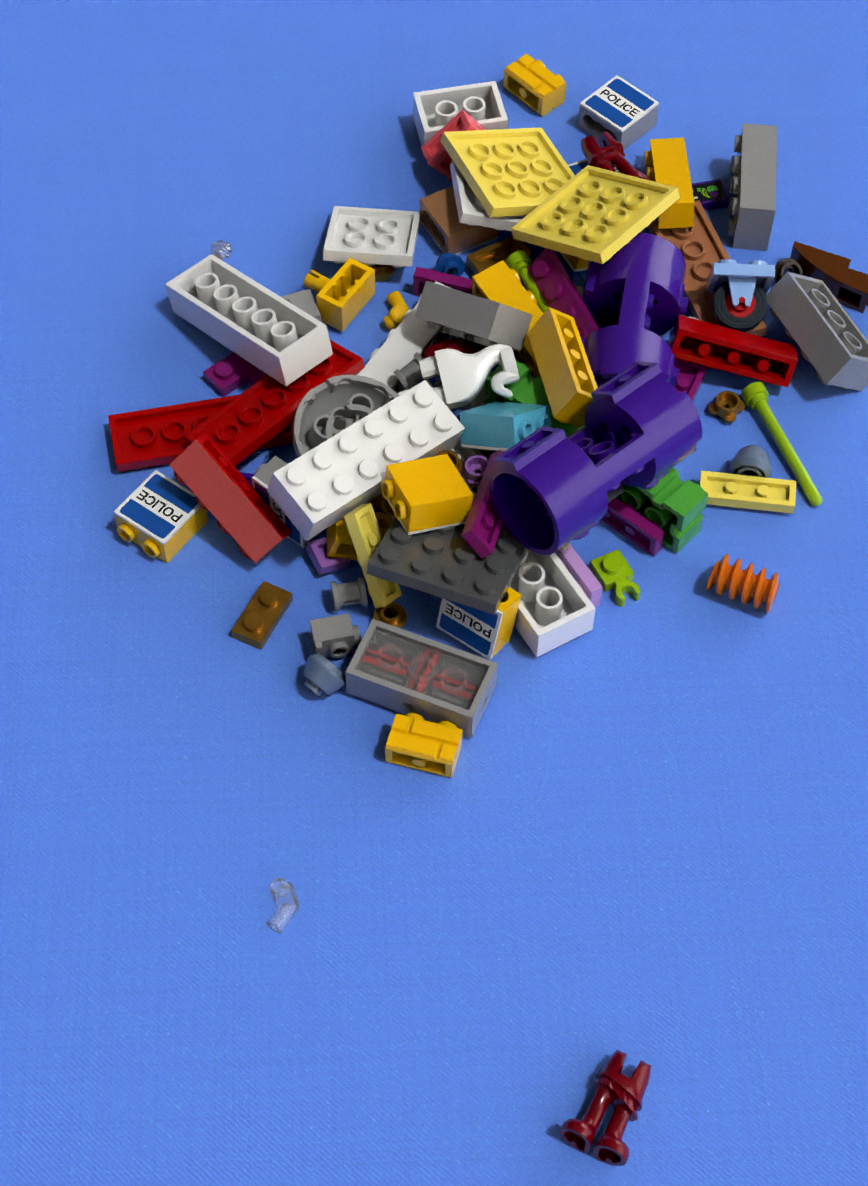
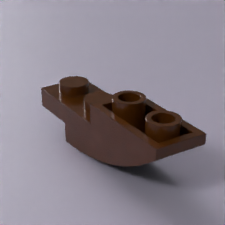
M795 241L790 258L795 259L800 264L803 276L822 280L841 305L864 313L868 305V274L850 269L851 259Z

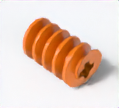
M725 554L720 561L716 562L707 583L706 591L711 590L716 584L717 595L721 596L729 589L730 600H734L741 593V603L743 605H746L753 598L754 609L758 610L766 603V613L768 614L779 589V573L775 572L770 579H766V568L763 567L755 575L753 563H750L745 570H742L741 559L738 558L731 566L729 565V554Z

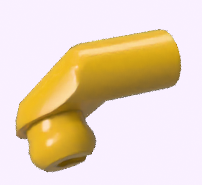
M394 291L387 297L392 309L389 311L390 314L384 317V323L390 330L396 329L400 325L405 313L409 310L399 291Z

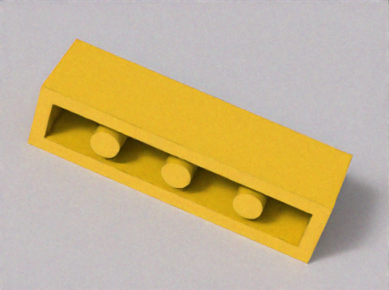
M684 138L650 139V151H645L644 153L647 177L654 182L678 187L680 195L676 202L657 217L658 229L694 227L695 202Z
M503 260L472 276L473 295L533 315L527 333L545 313L538 307L534 294L530 290L526 291L522 286L516 270L510 269ZM526 334L522 350H514L530 368L534 377H541L528 334Z
M549 307L527 334L553 417L560 423H568L580 428L585 423L587 407L594 402L591 393L598 387L574 317Z

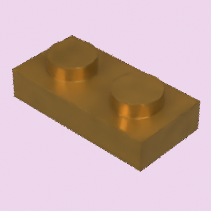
M512 235L467 255L466 264L476 275L502 260L505 262L516 251H525L530 260H532V252L523 241L513 239Z
M263 581L231 630L232 638L262 650L293 601L292 593Z

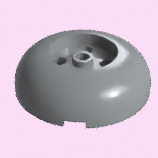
M340 375L327 379L326 382L307 392L295 413L292 426V441L297 458L341 432L342 430H338L333 426L334 421L341 420L345 425L344 429L400 395L382 382L366 376Z

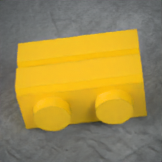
M526 53L517 62L514 61L506 66L503 87L541 116H545L553 108L555 109L564 103L567 83L561 75H555L548 70L542 61L535 60Z
M396 713L386 742L385 762L452 778L462 747L463 729H459L454 723L449 721H440L439 723L426 721L421 715L416 713H407L406 715Z

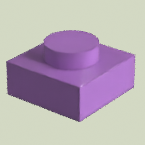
M327 537L309 541L306 551L319 575L347 568L351 561L349 558L327 557Z

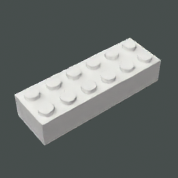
M213 254L165 284L172 310L175 314L284 386H288L333 354L327 325Z
M426 380L275 471L272 474L267 492L305 540L308 541L344 518V515L380 495L382 493L381 482L385 479L386 465L433 457L440 451L451 450L457 445L465 428Z

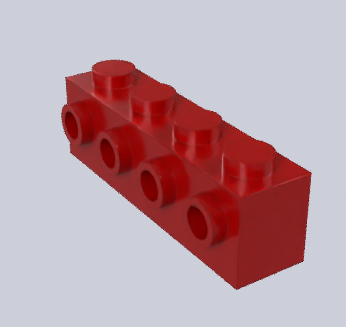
M678 315L669 341L672 353L679 360L702 364L712 369H720L742 377H750L784 387L789 386L798 362L796 346L682 315Z
M207 434L196 439L169 464L174 470L173 473L176 479L193 491L197 503L214 515L219 528L235 539L240 552L246 558L252 559L257 563L292 533Z

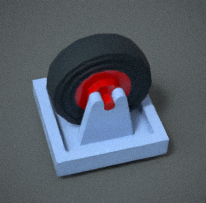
M732 259L719 260L718 263H713L706 281V293H715L712 309L713 315L720 326L748 332L759 325L766 313V294L775 278V265H767V262L761 260L740 264Z

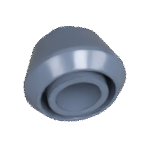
M748 445L741 448L731 460L729 472L731 474L770 478L772 467L768 454L761 447Z
M316 653L308 657L303 676L307 678L304 685L317 696H320L323 692L330 695L346 685V675L324 656Z

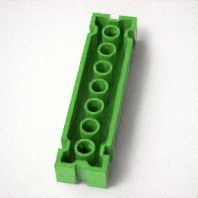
M516 360L520 380L504 385L505 388L511 390L513 394L511 398L498 395L491 387L492 377L503 370L501 365L492 371L485 381V394L489 397L484 401V405L495 401L549 405L551 427L563 429L566 438L585 426V423L580 428L568 423L563 424L553 417L542 378L540 376L536 379L532 377V371L524 363ZM674 467L669 470L668 474L659 479V483L649 489L628 486L623 482L624 491L616 498L630 504L637 513L647 520L656 522L661 530L664 531L662 544L677 554L700 532L703 521L701 512L705 509L708 493L695 482H691L688 479L685 482L680 480V475Z

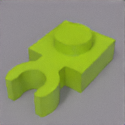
M619 549L590 561L589 568L602 585L604 592L614 589L615 602L620 607L625 606L626 598L623 595L624 593H630L636 601L640 599V588L635 582H632L634 572Z

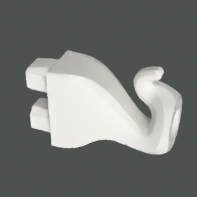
M502 344L488 346L473 354H466L449 348L434 351L435 356L419 361L423 380L437 376L441 377L443 386L432 389L450 410L470 403L481 391L491 369L497 364L501 365L503 370L492 377L491 387L495 393L511 398L513 396L511 390L505 388L504 385L520 380L513 349Z

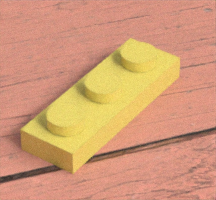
M701 471L699 485L708 493L706 502L708 505L794 513L796 501V481Z
M368 503L358 506L344 515L347 531L351 536L357 553V561L362 568L367 583L368 593L372 597L375 608L389 605L401 596L402 593L399 584L367 574L368 562L383 539L372 504Z

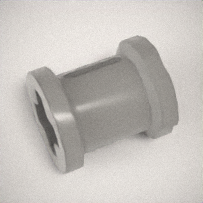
M418 352L414 354V359L401 370L396 369L393 372L406 389L417 385L423 380L419 361L423 360Z
M358 578L357 581L337 584L336 581L330 582L335 611H339L343 606L368 605L364 578Z

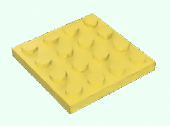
M542 127L443 132L440 140L490 218L528 215L575 176Z
M587 165L511 228L513 239L604 264L676 202L680 195L678 187Z

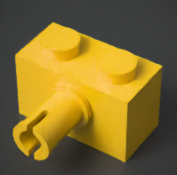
M349 258L331 279L313 269L310 270V274L307 273L304 279V287L318 292L316 300L321 314V321L343 332L375 295V269Z

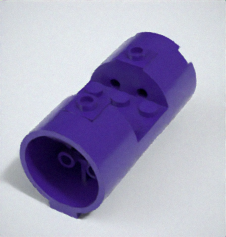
M638 233L604 264L589 261L583 301L593 319L601 328L592 332L586 338L581 337L598 388L637 361L659 363L662 372L671 377L668 382L672 386H676L679 368L674 367L675 354L672 353L671 348L660 335L665 334L675 326L678 315L685 316L688 298L683 297L686 263L681 251L670 241L649 233Z
M637 361L593 391L591 396L594 402L586 409L585 426L568 438H566L563 429L542 426L493 460L496 469L492 471L489 477L491 501L504 526L524 547L536 554L547 556L555 553L571 540L585 537L588 535L589 530L600 523L599 520L607 513V492L617 489L621 485V481L625 482V485L640 487L641 489L652 488L659 483V479L670 472L669 470L697 450V442L702 439V425L697 409L685 391L679 393L668 382L671 377L662 372L659 363Z

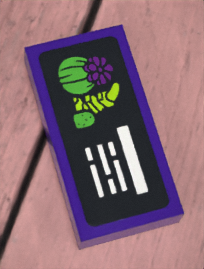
M721 179L692 183L694 202L700 201L704 210L728 206V197Z

